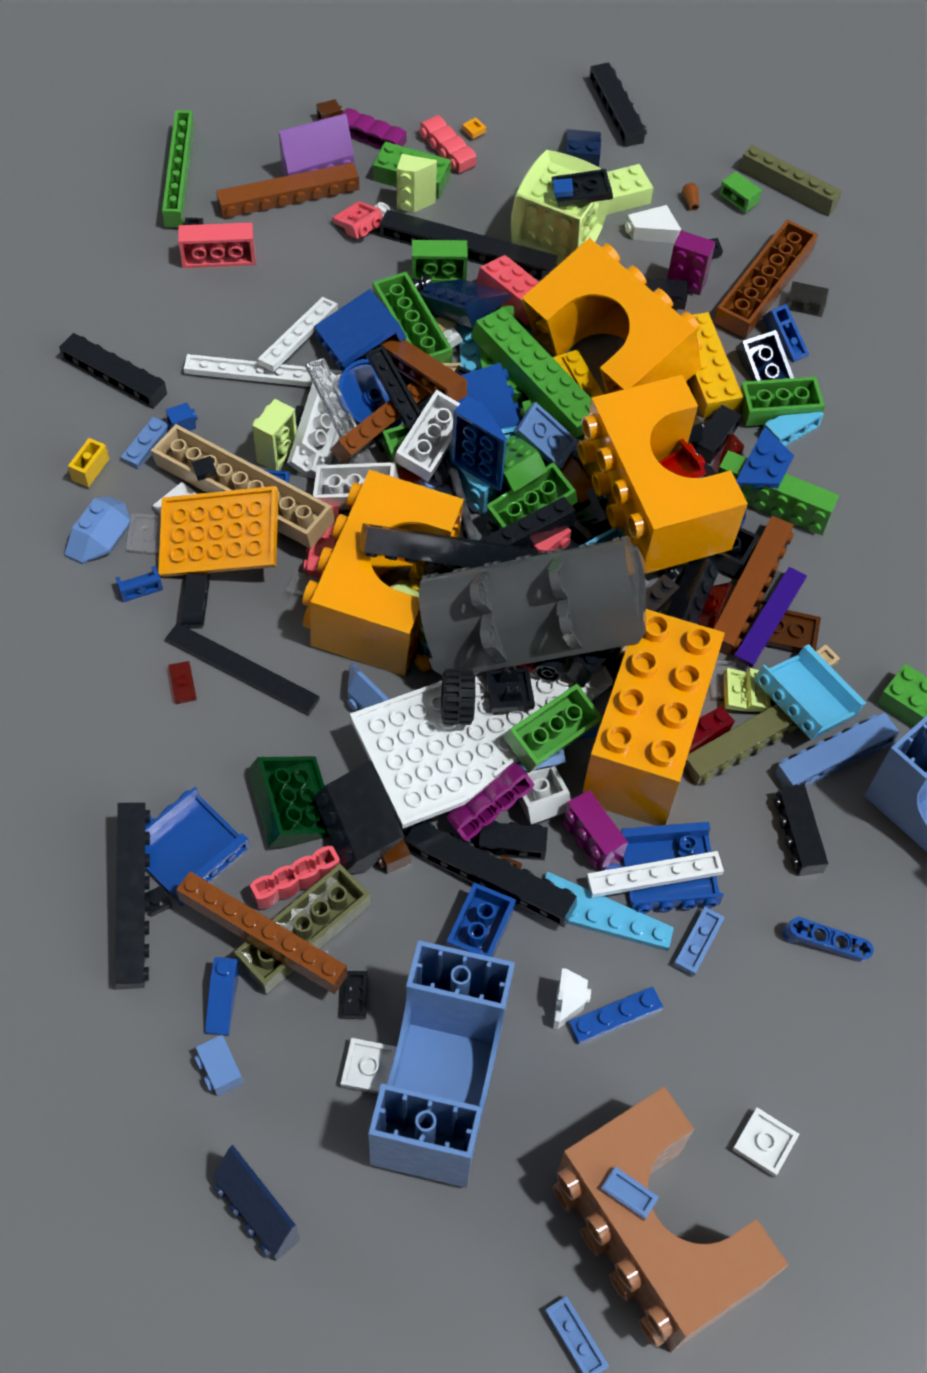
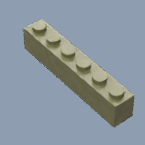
M751 145L742 156L739 170L828 217L837 207L842 191L754 145Z
M776 704L688 754L684 770L696 786L703 782L707 784L714 779L715 775L720 772L722 774L728 772L732 765L745 762L751 754L755 752L756 754L761 753L770 743L776 744L783 739L784 735L788 733L793 734L800 728Z

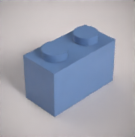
M223 1035L196 1047L198 1055L194 1058L199 1069L204 1068L208 1075L204 1077L209 1091L214 1089L216 1095L219 1096L244 1084Z

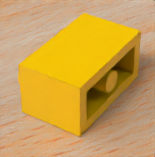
M91 438L87 439L68 465L72 481L88 488L109 461L105 444Z

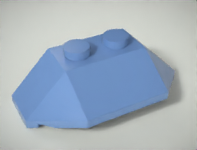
M110 496L94 498L72 527L65 557L80 564H85L88 560L110 553L131 524L126 504Z
M354 663L350 664L347 702L352 710L359 711L389 700Z

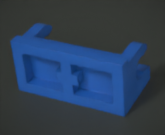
M156 566L151 567L152 572L122 582L120 577L115 578L123 602L163 590Z

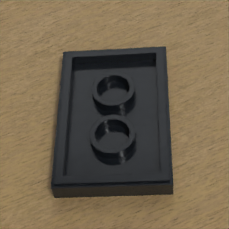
M606 169L551 177L552 186L555 179L572 178L573 196L556 198L558 207L613 199V192Z

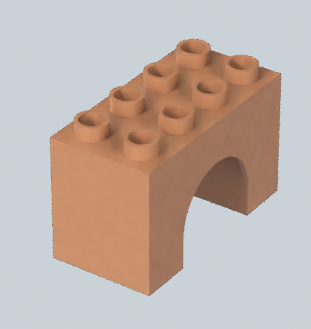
M664 1086L565 1150L556 1173L558 1182L552 1185V1189L559 1203L567 1212L576 1207L584 1218L587 1225L581 1228L580 1232L591 1252L598 1256L605 1251L615 1266V1270L609 1274V1278L620 1297L624 1301L635 1297L646 1315L640 1318L638 1322L646 1338L655 1348L665 1343L671 1353L768 1285L789 1264L757 1219L723 1241L712 1244H697L685 1241L667 1230L657 1218L653 1208L644 1221L600 1190L615 1166L648 1189L649 1176L680 1155L694 1128Z

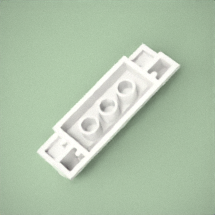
M323 365L317 367L287 461L288 465L298 471L297 476L315 479L317 465H331L334 454L330 449L338 441L345 419V414L339 406L336 395L337 382L341 374L336 376Z

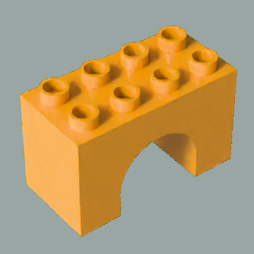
M588 238L522 297L534 338L554 356L566 353L578 341L595 334H611L625 340L621 349L600 367L606 394L683 375L685 381H687L701 369L699 351L703 347L697 338V331L700 329L697 320L687 311L679 315L671 308L673 302L667 293L660 288H657L654 292L645 285L646 279L641 271L633 265L628 269L623 267L619 263L620 257L618 253L607 243L600 247L591 238Z
M683 375L592 397L589 415L582 417V429L585 437L584 440L579 441L577 444L579 458L583 465L591 464L594 470L592 474L593 488L598 497L606 496L609 503L607 506V517L613 529L620 528L623 535L629 537L633 546H638L645 559V574L732 550L748 505L731 470L703 478H688L670 472L659 463V461L681 448L679 440L684 439L688 444L698 405Z
M370 469L363 485L354 482L347 499V506L352 507L349 516L339 514L334 525L332 537L338 539L334 549L324 547L317 568L318 571L323 572L318 583L310 580L303 595L302 604L308 606L303 619V627L310 629L311 646L406 676L419 643L421 627L419 597L397 591L384 584L379 577L394 569L411 568L413 563L407 562L405 558L400 557L397 560H390L384 558L385 555L377 554V557L364 555L365 552L358 548L362 525L367 523L459 537L464 499Z
M646 609V632L638 644L628 645L591 752L582 793L590 790L604 810L654 826L666 825L725 632Z

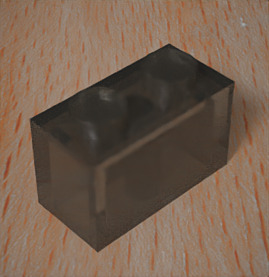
M793 281L787 306L790 311L822 317L829 289Z

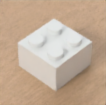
M547 766L530 773L526 772L535 785L528 794L518 798V801L530 824L532 825L564 813L567 802L571 800L570 792L556 767Z

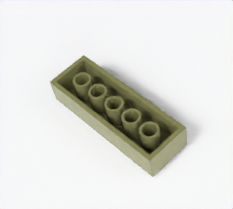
M338 864L272 921L320 949L371 905V896L341 864ZM247 941L234 951L235 959H238L239 965L266 994L294 971Z

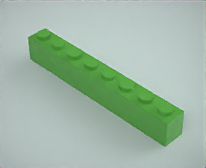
M175 110L162 208L165 227H178V225H183L195 130L193 111Z

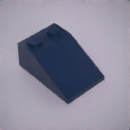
M567 129L565 154L599 167L601 132Z
M776 330L742 341L735 347L741 364L752 381L794 378Z

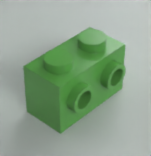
M735 171L722 181L719 195L746 213L759 203L762 189Z

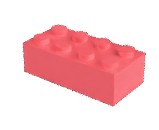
M252 223L178 225L179 248L183 268L256 265Z
M506 255L481 266L476 283L510 293L511 297L501 306H514V316L526 326L530 325L522 297L539 282Z

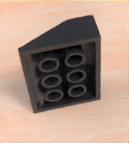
M368 761L330 782L314 796L340 863L349 873H365L404 838V834L372 761Z

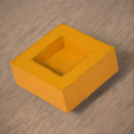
M475 117L462 124V130L470 138L475 139L486 133V126Z

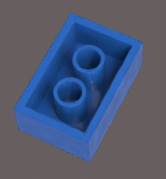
M474 882L446 941V947L494 957L515 910L516 899Z

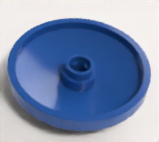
M361 359L351 363L345 368L338 379L336 395L339 406L345 416L356 426L390 400L368 359ZM401 418L388 429L399 426L403 422Z

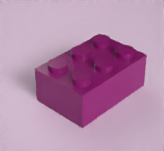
M681 230L673 246L667 279L687 281V292L700 296L707 282L716 242Z
M588 790L568 801L563 825L568 833L574 835L577 846L586 852L590 864L594 868L597 867L599 871H605V868L610 864L621 862L628 841L592 792Z

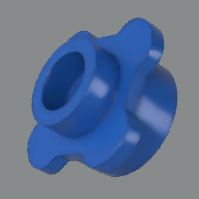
M692 835L678 837L676 839V844L679 847L678 855L685 857L686 855L699 854L700 849L697 848L698 839Z

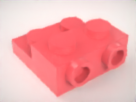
M358 201L333 216L332 219L335 225L345 229L346 235L359 239L366 236L369 231L379 228L383 216L381 209Z

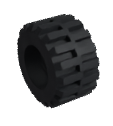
M445 669L442 675L441 719L444 724L471 725L475 713V674L472 669Z

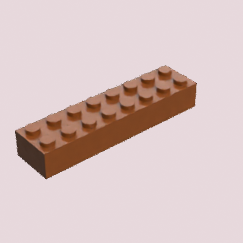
M786 219L717 307L714 323L746 339L813 252L818 234Z

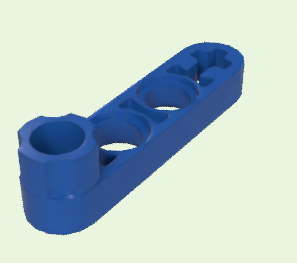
M802 917L793 918L782 929V935H784L789 943L799 941L859 962L866 961L874 953V948L870 941ZM815 930L823 933L824 941H818L814 937ZM837 937L845 941L846 946L844 949L836 945L835 940ZM860 946H862L863 951L866 952L863 955L861 954V950L857 949Z

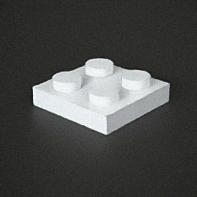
M351 1038L341 1087L379 1094L381 1083L387 1084L397 1047Z
M757 1107L732 1150L776 1177L796 1142L799 1133Z

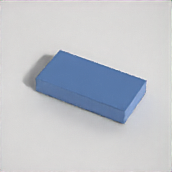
M616 1166L600 1189L644 1221L659 1199V1196Z

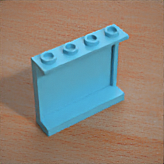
M809 644L804 646L797 656L771 668L763 665L753 679L811 740L856 717L866 704Z

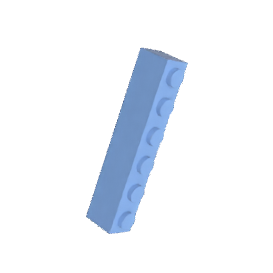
M885 712L878 716L876 714L872 715L866 722L862 724L856 723L848 731L834 734L828 741H819L813 748L809 750L803 749L795 757L781 760L778 763L775 776L783 787L805 784L806 787L894 743L900 732Z

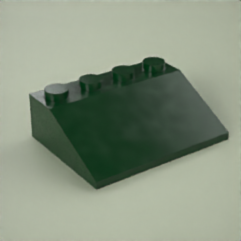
M316 756L257 757L247 772L269 848L290 847L329 837L314 800V796L325 787Z

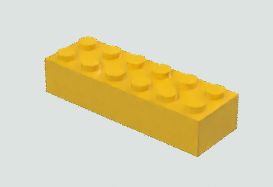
M709 312L694 314L693 317L700 325V329L697 331V338L703 348L699 351L701 369L689 379V383L703 418L710 417L712 412L718 410L721 405L735 412H740L743 395Z

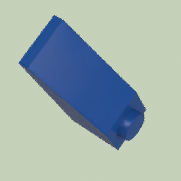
M787 304L775 308L762 316L768 332L777 331L783 350L792 362L809 355Z
M214 957L210 978L205 1034L229 1036L240 971L238 959Z

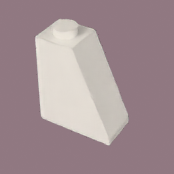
M667 205L629 214L627 223H625L626 233L631 236L632 240L675 243L681 231Z

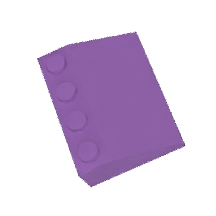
M346 113L279 131L283 176L351 162L354 163V152Z

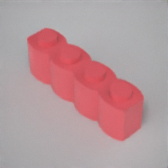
M436 115L420 123V136L429 142L432 149L439 152L440 157L451 160L452 170L461 173L476 166L477 156L475 152L466 145L460 136L456 135L455 131L446 124L441 116Z
M331 505L336 522L337 517L341 514L340 505ZM335 522L311 549L306 547V555L309 556L308 560H304V572H307V578H321L323 572L317 569L324 547L334 549L338 540L332 537Z
M326 846L318 849L312 856L301 857L292 865L280 867L271 875L257 878L250 884V889L258 909H267L275 905L279 899H288L297 894L299 890L311 888L340 864V859L333 846Z

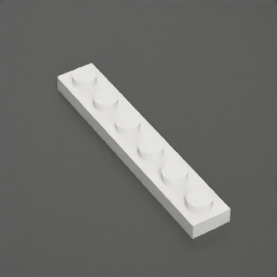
M322 297L258 358V365L274 372L316 331L314 327L316 324L338 310V303Z
M718 851L588 873L587 881L591 897L593 898L723 875L724 870Z

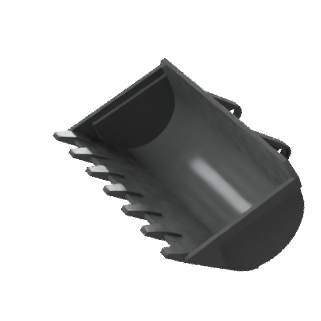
M622 536L621 539L616 537L613 538V541L597 544L591 542L589 545L581 544L580 547L567 550L560 548L556 551L550 550L546 554L536 556L516 557V560L494 561L493 563H485L484 566L475 568L463 567L461 569H454L453 572L423 575L419 587V605L423 630L430 649L429 661L432 669L443 675L445 669H472L474 673L638 644L646 632L645 559L638 546L634 547L628 536Z

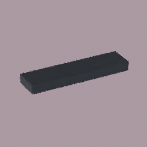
M457 467L450 468L447 478L452 496L464 499L461 517L464 538L477 540Z

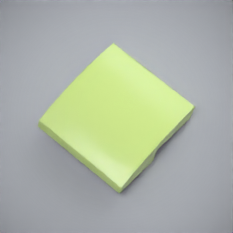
M726 668L723 672L725 709L759 712L771 708L770 696L753 680L759 670L750 668L747 672Z

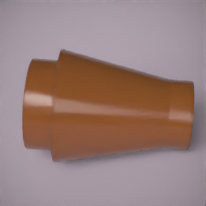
M695 183L685 184L682 188V195L691 211L699 209L698 186Z

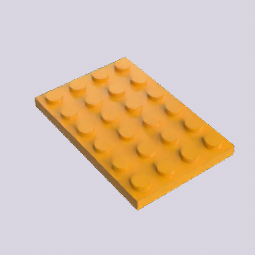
M276 486L162 497L159 576L170 577L187 575V573H214L276 567L278 488Z

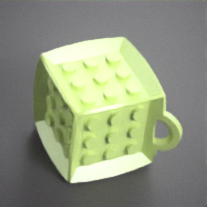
M545 150L530 167L516 192L511 215V242L558 255L557 266L588 238L596 242L606 218L609 200L558 207L554 197L551 177L600 170L601 168L574 156ZM607 172L611 185V175Z

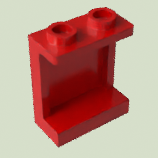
M684 439L679 440L681 444L679 450L659 461L664 468L679 476L700 478L706 474L704 458L701 454L697 455L691 443L687 444Z

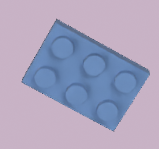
M537 402L531 404L514 432L522 440L535 448L540 456L549 464L554 462L559 470L562 469L578 441Z

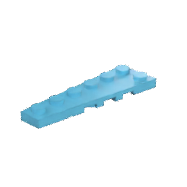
M547 872L545 879L552 881L555 886L561 889L567 888L577 896V906L567 924L657 949L669 950L674 927L604 896L592 898L590 890Z

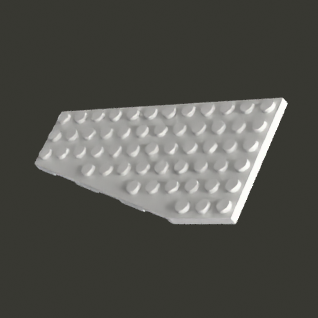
M580 654L566 657L562 676L558 681H545L538 678L534 672H529L535 707L532 710L491 713L485 671L474 673L475 713L471 725L443 723L441 719L442 681L350 713L351 723L369 760L373 763L402 829L465 805L493 780L498 778L509 765L517 763L519 758L503 736L510 728L577 684L566 674ZM604 667L583 688L580 686V688L592 702L612 685L613 679L606 667Z

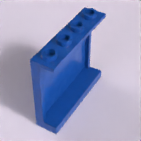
M371 289L314 326L318 332L315 336L341 371L392 335H395L400 342L407 338L400 324Z
M501 363L460 375L467 381L468 396L479 400L486 406L500 429L520 424L522 419L519 420L517 415L520 413L517 402L513 403L512 397L515 394L512 385L508 386L506 380H509V375L506 368L502 369ZM466 397L457 402L461 404Z
M194 787L190 791H185L178 801L173 805H168L161 815L156 819H151L150 823L146 824V832H150V845H146V854H150V867H145V869L183 906L185 903L179 900L176 889L187 874L191 871L207 882H211L250 848L249 840L243 833L239 835L198 794L197 788Z
M709 822L621 829L622 835L628 841L623 857V866L628 867L680 858L676 839L684 835H692L698 839L697 848L700 849L699 854L711 852L708 836L711 830ZM713 876L628 891L630 908L645 914L651 910L667 912L673 910V908L690 910L696 906L716 907L721 903L723 893H719L717 877Z

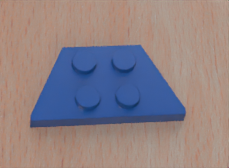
M764 428L736 480L739 487L741 485H753V488H779L793 461L794 454L767 428Z

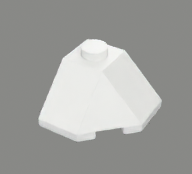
M564 968L561 970L558 982L553 1029H559L582 1012L585 1003H590L591 989L587 988L588 980Z

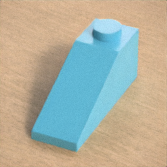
M822 412L782 415L768 420L764 424V428H767L786 446L819 427L824 414Z

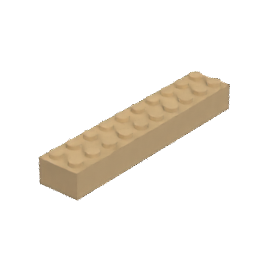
M177 424L151 450L158 467L206 493L276 486L278 488L277 531L310 549L335 522L331 505ZM211 456L217 475L198 481L191 462Z

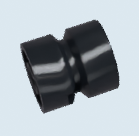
M566 657L536 662L535 675L549 682L560 680Z

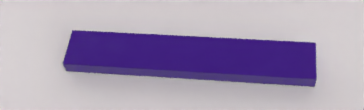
M788 567L736 652L735 660L753 668L805 582L807 575Z

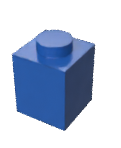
M188 402L166 409L167 421L171 429L175 424L188 431L196 429L195 420H198L197 414L194 409L190 408Z

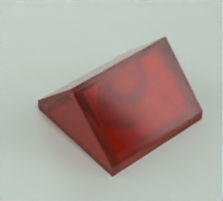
M731 583L713 585L698 620V625L711 629L715 628L728 601L732 588Z

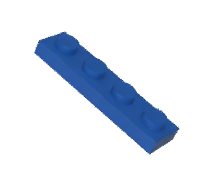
M650 987L572 1019L568 1024L579 1045L659 1012L663 1009V1005L654 987Z

